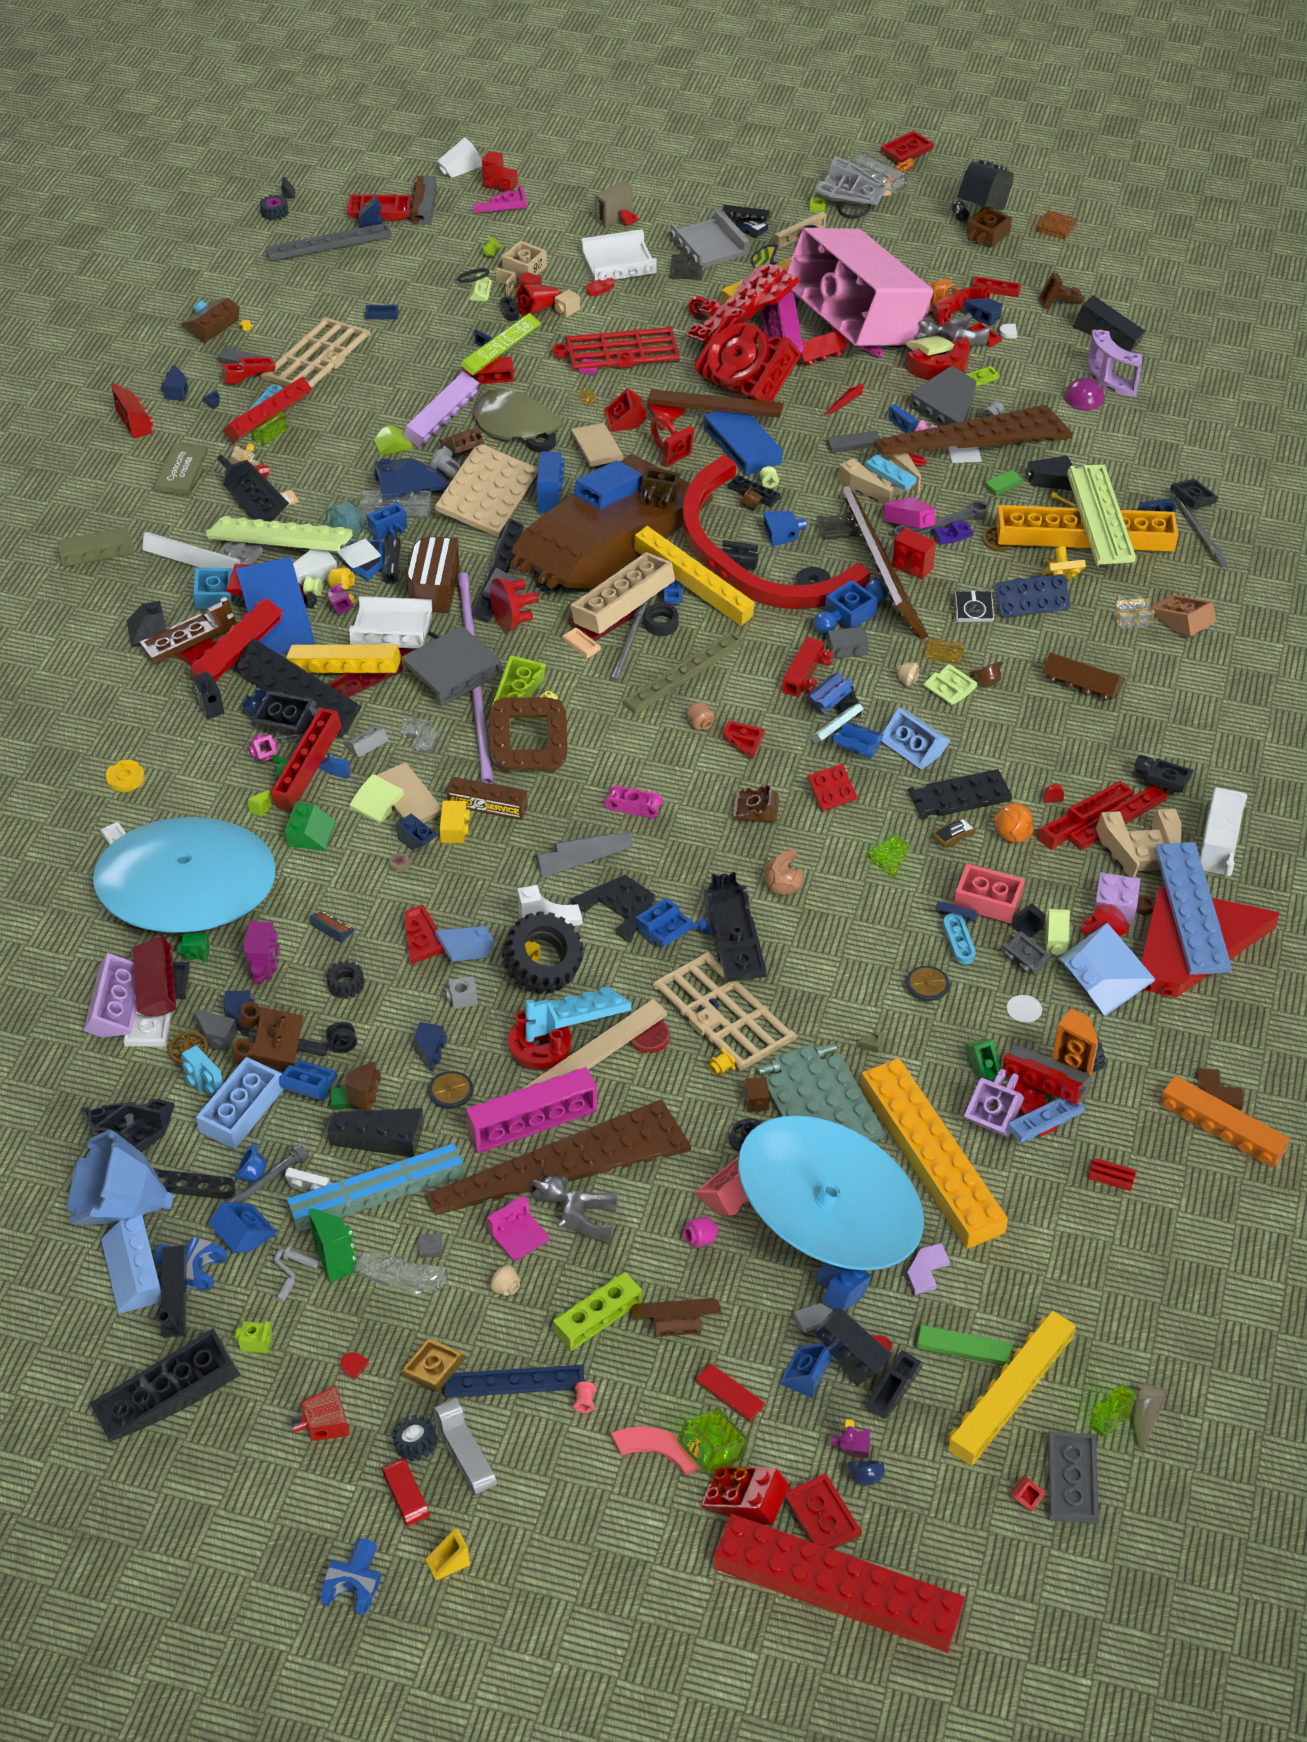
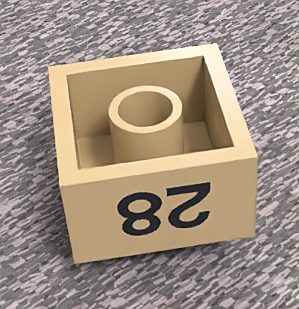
M519 241L502 256L503 269L515 272L517 278H520L525 272L538 275L547 267L546 250Z

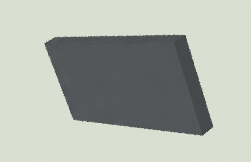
M1048 1431L1049 1521L1098 1524L1096 1434Z

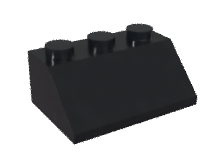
M268 691L253 717L252 723L300 732L308 729L320 707L311 698Z

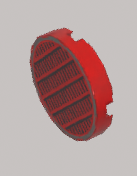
M660 1020L629 1042L634 1049L642 1053H647V1051L659 1052L669 1043V1026L663 1020Z

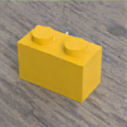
M443 801L440 822L441 843L465 842V835H469V824H466V821H470V809H467L466 801Z

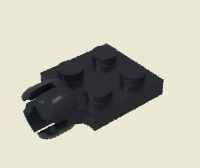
M1138 755L1134 763L1135 769L1132 771V775L1146 779V782L1154 786H1162L1173 792L1183 793L1194 770L1158 758L1154 761L1151 757Z

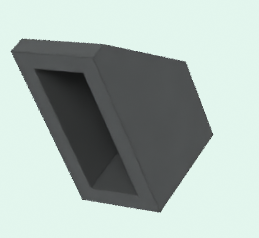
M196 1009L197 1026L206 1038L208 1046L228 1051L237 1034L235 1019Z

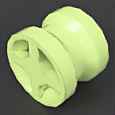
M768 466L760 471L759 476L764 487L774 488L778 485L779 478L775 468Z
M306 577L303 592L311 591L316 596H320L323 580L319 578L314 580L312 577Z

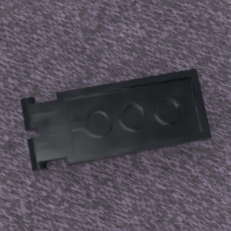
M999 769L929 783L924 788L915 789L910 787L908 789V793L922 820L927 819L929 815L938 814V816H944L1012 801V794Z

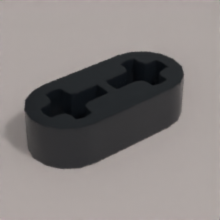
M511 297L501 298L500 309L505 319L508 321L518 320L519 308L514 299Z

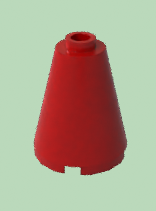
M519 285L515 292V298L518 297V303L516 304L519 308V313L522 316H526L529 313L534 315L555 305V297L561 294L560 290L557 287Z

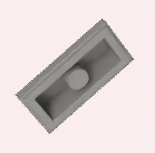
M373 726L345 742V746L355 756L361 757L387 742L388 737L384 728Z
M822 1302L794 1312L797 1327L805 1333L818 1329L828 1314L834 1309Z

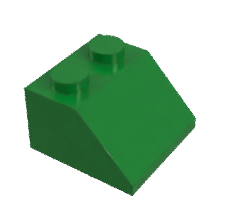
M295 802L285 829L287 846L326 852L336 821L314 804Z

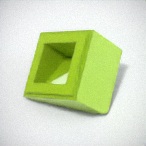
M269 790L248 799L250 813L262 817L272 806Z

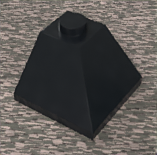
M161 601L141 604L127 619L132 647L141 646L140 641L166 630Z

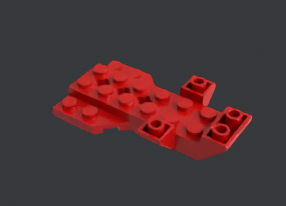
M769 263L759 265L738 286L737 292L728 298L723 306H721L719 301L713 299L705 301L703 306L699 308V311L708 319L703 325L697 323L693 325L685 335L691 339L708 343L723 317L731 315L742 322H747L757 311L762 310L764 305L779 303L800 280L797 276L788 274L785 268Z

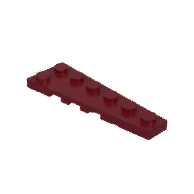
M399 648L401 657L412 652L409 648ZM402 658L396 673H343L327 685L346 697H350L402 672Z

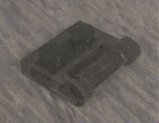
M847 512L845 515L816 516V524L822 540L857 536V528L851 512Z

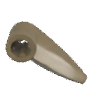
M1145 1382L1141 1388L1135 1412L1136 1436L1139 1447L1144 1450L1167 1394V1390Z

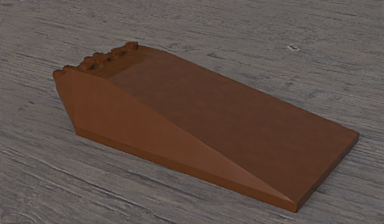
M632 453L620 461L643 475L646 467L663 470ZM680 478V490L677 499L670 500L669 507L664 509L665 503L663 508L659 507L660 497L654 496L652 504L647 506L648 500L646 505L642 504V488L640 491L601 510L572 494L521 533L511 552L513 560L510 566L513 569L519 567L521 573H525L531 568L541 573L538 577L539 583L543 584L547 581V586L550 589L558 583L568 588L594 589L641 556L640 553L634 550L635 535L643 528L648 526L667 539L683 526L684 498L691 483ZM712 494L706 498L700 511L713 501Z

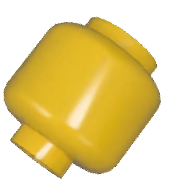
M346 567L332 568L327 575V583L330 587L340 584V581L345 579L348 588L343 589V591L350 590L355 583L353 572Z

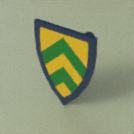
M768 244L756 251L751 257L753 268L755 269L765 263L778 264L779 262L774 260L778 244Z

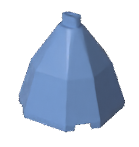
M111 1130L90 1138L87 1143L90 1151L86 1158L79 1157L73 1174L66 1205L67 1210L73 1212L74 1215L70 1217V1223L75 1225L116 1224L120 1220L159 1211L161 1208L171 1209L174 1194L167 1192L162 1181L143 1153Z

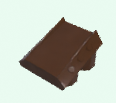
M761 785L757 790L743 788L737 791L733 814L734 820L777 822L778 805L780 803L778 793L772 790L769 785Z

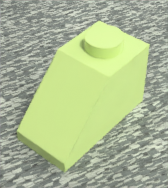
M1049 909L1045 930V950L1049 954L1063 955L1067 952L1070 910Z

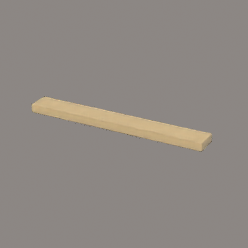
M652 999L522 1089L550 1080L556 1076H562L576 1069L587 1067L589 1070L666 1017L667 1011Z

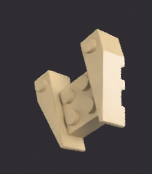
M879 453V456L917 477L916 483L907 490L912 488L917 493L920 492L921 475L908 453L881 455ZM854 458L840 464L839 481L845 486L849 485L854 492L858 490L867 498L871 496L878 499L880 504L891 502L893 497L905 492L874 472L867 470Z
M1158 809L1151 824L1153 830L1127 831L1120 812L1101 813L1096 826L1100 841L1105 848L1108 847L1112 852L1111 856L1115 861L1118 860L1124 867L1123 871L1128 877L1135 878L1137 871L1160 870L1155 852L1156 844L1181 843V821L1176 809Z

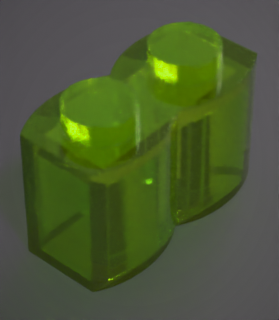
M1120 1384L1113 1388L1108 1398L1099 1401L1095 1405L1089 1427L1101 1437L1111 1434L1115 1430L1117 1423L1126 1420L1131 1415L1136 1394L1125 1384Z

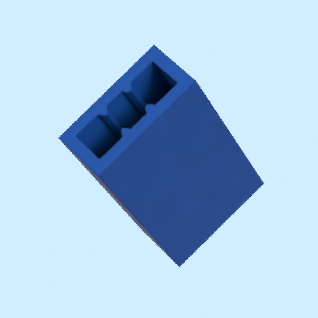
M617 460L576 479L574 495L601 510L640 491L643 474Z

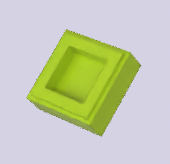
M810 198V211L825 212L826 198Z

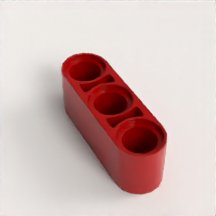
M405 1458L383 1466V1476L405 1525L408 1527L430 1518L427 1505Z

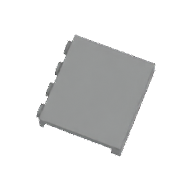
M721 209L715 210L714 219L678 229L673 223H670V238L677 243L678 247L684 251L685 255L699 269L742 257L750 252V240Z

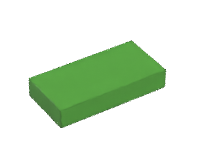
M1011 470L986 481L985 487L996 496L1023 484V479L1014 470Z

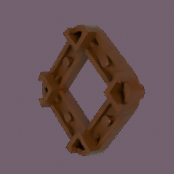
M507 697L494 702L490 710V758L496 767L503 770L502 772L510 773V770H548V773H554L566 762L568 750L566 710L559 699L549 697ZM509 718H546L548 749L510 750Z

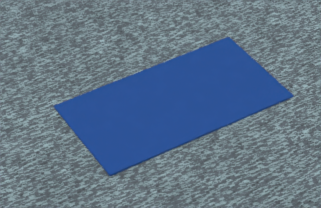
M291 557L236 568L248 613L253 610L257 602H262L265 598H268L283 611L282 620L259 641L260 643L280 655L287 654L292 645H316Z

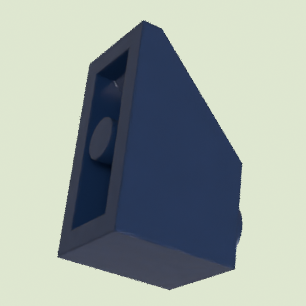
M990 298L969 299L965 301L963 315L970 313L972 319L991 327L1001 318L1003 304Z

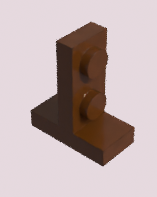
M1052 272L1038 300L1043 308L1049 309L1054 299L1082 304L1084 298L1078 288L1065 287L1062 285L1063 281L1059 274Z

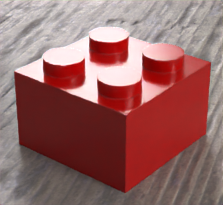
M905 528L894 539L893 567L923 580L934 567L936 541Z

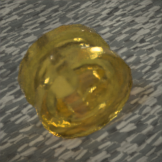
M584 389L581 391L580 396L583 404L589 405L595 402L594 390Z

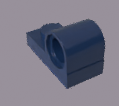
M1173 498L1139 502L1138 511L1176 513V505Z

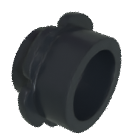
M311 591L302 595L305 608L310 607L313 609L314 605L317 604L316 595Z

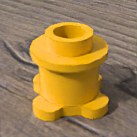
M724 1048L720 1049L721 1054L716 1058L712 1057L709 1060V1069L714 1075L723 1076L724 1072L728 1069L731 1071L736 1070L735 1058Z

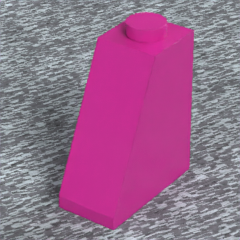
M912 496L884 503L883 520L921 529L935 525V508Z

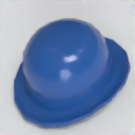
M257 1144L250 1145L246 1150L235 1175V1182L239 1178L251 1182L257 1181L264 1173L266 1159L258 1153Z

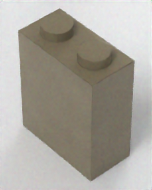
M623 180L595 195V221L605 228L621 220L618 214L619 211L627 210L633 213V186Z

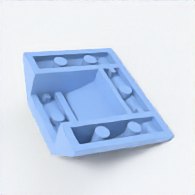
M1108 923L1058 958L1068 973H1072L1090 995L1093 1003L1104 1016L1155 981V978Z

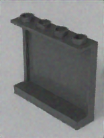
M463 626L401 657L403 671L411 670L434 691L437 703L440 706L502 674L501 660Z

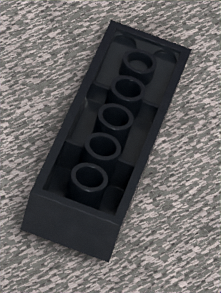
M213 1328L94 1400L90 1405L108 1440L111 1442L155 1424L187 1408L241 1374L221 1338Z

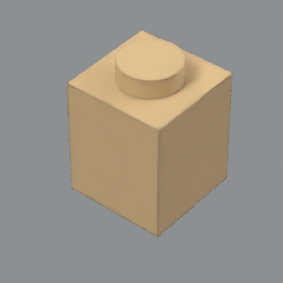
M568 289L555 297V311L561 315L568 317L580 310V296Z

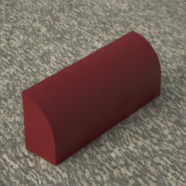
M161 935L133 947L137 1012L145 1016L156 1017L177 1010L172 946Z

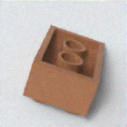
M1173 594L1148 607L1151 609L1152 614L1170 628L1186 636H1194L1197 634L1196 632L1207 629L1216 622L1212 601Z

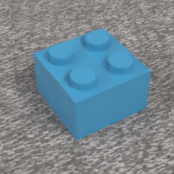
M195 567V609H208L220 603L224 597H227L230 606L232 605V594L226 592L232 568Z

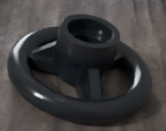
M742 1119L734 1123L728 1132V1140L732 1148L740 1153L741 1146L746 1137L763 1122L756 1119ZM741 1127V1137L735 1141V1132Z

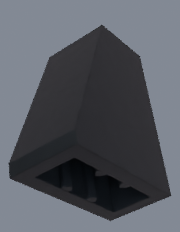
M1068 456L1028 462L1025 476L1032 486L1072 491L1067 473L1070 466L1073 465Z

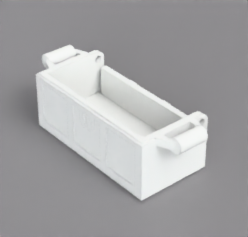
M1214 788L1200 854L1204 871L1226 876L1232 875L1235 864L1233 858L1243 808L1247 799L1246 793Z

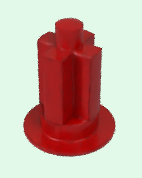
M908 453L914 465L922 467L923 464H927L924 457Z

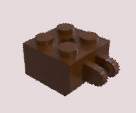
M984 207L969 219L967 239L969 241L976 240L975 243L977 245L984 243L987 246L993 247L1010 234L1012 217L993 208Z

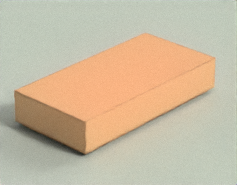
M576 627L562 636V640L586 659L601 650L598 643Z

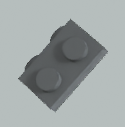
M1021 931L1009 944L1006 942L1002 944L1005 956L1011 961L1017 960L1020 963V968L1026 973L1031 971L1036 975L1052 958L1047 951Z

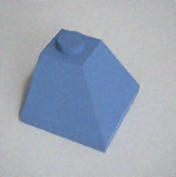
M486 926L438 930L435 932L451 962L487 958L494 941Z

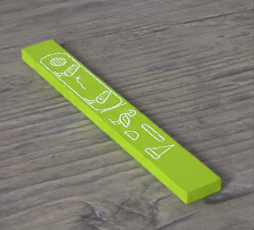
M530 313L464 359L460 365L470 374H476L538 329L542 323Z

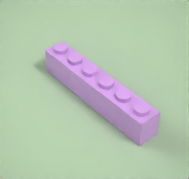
M463 371L406 425L403 437L418 448L423 444H427L433 434L436 435L440 431L442 425L446 426L452 416L455 417L460 408H464L468 404L470 398H475L478 393L479 382Z

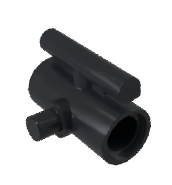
M723 540L722 547H727L722 549L725 554L742 568L756 570L759 555L754 552H758L759 545Z

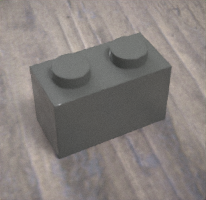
M864 627L828 631L827 645L829 650L834 652L832 659L868 655L869 641Z

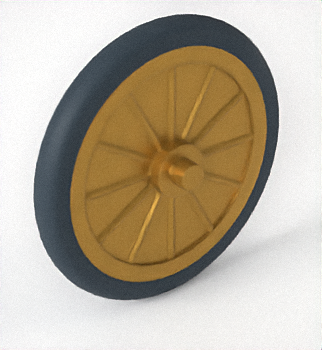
M933 966L917 967L906 978L908 991L914 997L925 1001H934L942 998L948 992L950 986L947 975L942 970Z
M446 1071L433 1078L429 1084L428 1092L431 1100L436 1105L443 1108H457L470 1100L474 1087L471 1079L465 1074L458 1071Z

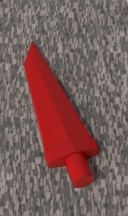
M860 383L856 387H850L824 415L836 412L861 395L864 385Z

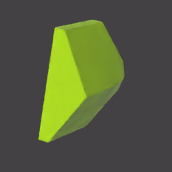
M394 426L383 427L374 438V443L380 456L413 449V445L403 437L404 431Z

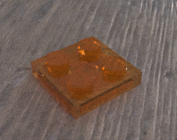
M1048 210L1036 226V232L1065 240L1076 225L1077 218Z

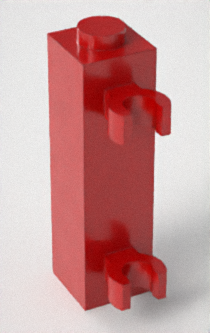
M807 637L783 678L782 693L800 698L804 690L808 693L812 692L816 688L815 686L818 681L810 679L820 661L824 665L831 666L833 662L831 658L834 652L830 650L824 651L823 641Z

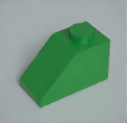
M982 1038L964 1044L969 1064L978 1079L984 1078L994 1082L1001 1067L993 1040Z

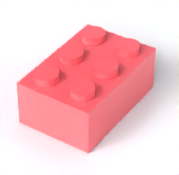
M967 864L955 893L954 905L976 910L979 915L1012 924L1023 896L1025 879Z

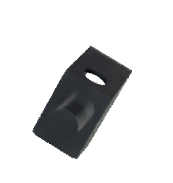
M208 672L200 673L199 677L192 680L194 698L206 719L225 714L220 690L213 677Z

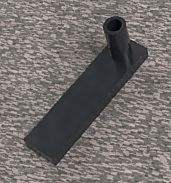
M185 1245L162 1247L161 1311L157 1314V1320L161 1323V1336L163 1338L186 1336L187 1247Z

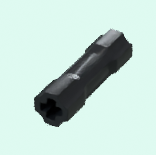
M389 537L385 541V562L382 576L383 581L387 584H395L398 581L401 540L397 537Z

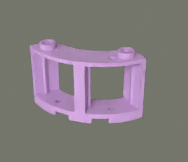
M1092 330L1088 355L1090 374L1094 375L1097 378V382L1105 388L1109 386L1115 389L1116 393L1136 397L1142 366V354L1132 353L1117 346L1112 341L1109 331ZM1114 360L1136 366L1133 381L1124 379L1112 372Z

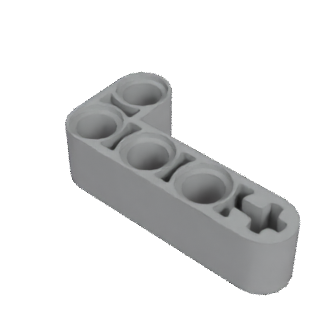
M454 1397L433 1407L437 1430L472 1493L476 1495L497 1485L491 1467L464 1421V1413L457 1398Z

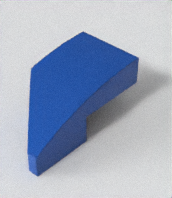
M331 753L322 760L318 767L322 771L337 777L348 779L350 776L349 760L333 758Z

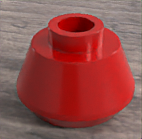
M695 296L688 303V310L695 318L704 317L699 308L707 300L702 296Z

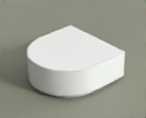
M1003 324L1000 327V335L1008 339L1017 338L1016 324Z

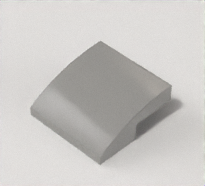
M227 541L218 553L238 559L240 564L252 565L261 555L263 549L261 545H247L246 542Z

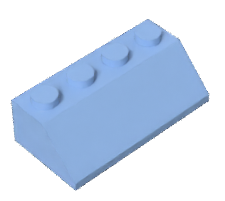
M139 1215L127 1220H120L101 1238L118 1314L161 1303V1289L143 1217Z

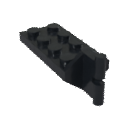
M223 455L218 456L217 460L227 469L223 485L256 520L261 519L271 522L289 504L248 460L232 464Z

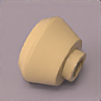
M916 662L900 665L897 670L898 679L907 687L914 685L919 675V665Z
M503 1266L498 1269L491 1279L492 1291L505 1296L515 1294L520 1287V1278L512 1266Z

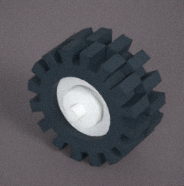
M412 1415L411 1420L406 1417L404 1418V1423L399 1421L397 1423L399 1428L394 1427L392 1441L400 1457L402 1456L405 1460L408 1458L409 1461L414 1462L415 1457L419 1461L422 1460V1455L425 1458L429 1456L428 1451L433 1453L435 1450L433 1446H437L436 1440L438 1438L432 1422L427 1417L424 1419V1416L420 1415L417 1419L416 1415Z

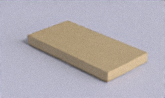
M604 423L571 429L572 435L590 467L623 460L622 452Z
M406 762L376 775L403 789L404 796L392 806L401 819L412 813L425 823L441 816L442 807Z

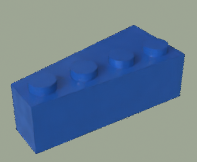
M541 452L537 479L538 514H545L559 504L565 469V458H561V452Z

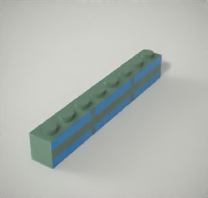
M453 1143L288 1198L289 1213L297 1232L311 1229L309 1209L313 1208L338 1217L350 1216L355 1212L367 1208L370 1209L376 1205L388 1201L391 1202L409 1194H415L426 1188L436 1187L450 1180H457L464 1176V1166Z

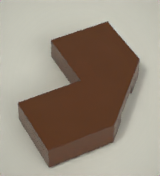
M1198 1068V1088L1232 1107L1242 1110V1088L1221 1087L1220 1070Z

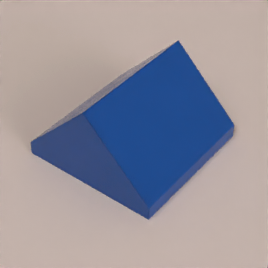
M823 1343L798 1346L779 1383L782 1386L813 1398L831 1363L832 1354Z

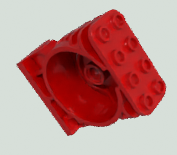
M726 315L721 319L719 326L713 332L710 341L704 347L694 366L697 374L711 384H716L720 388L723 387L733 394L745 396L750 400L773 402L800 358L801 353L791 339L779 336L769 338L757 326L742 322L731 315Z

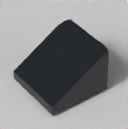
M283 177L281 185L282 195L285 199H294L296 190L287 178Z

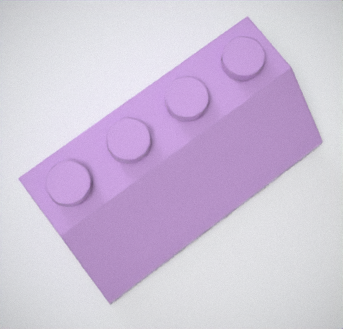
M110 953L106 954L99 965L83 1029L85 1032L102 1038L130 1034L137 1010L134 963Z

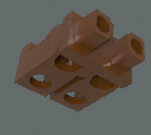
M479 427L439 440L441 447L443 448L445 445L452 451V454L484 444Z

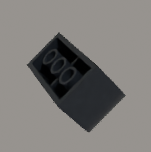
M981 159L979 162L972 161L965 171L957 198L984 207L1005 209L1013 184V172L1008 171V167L997 164L993 165V162Z

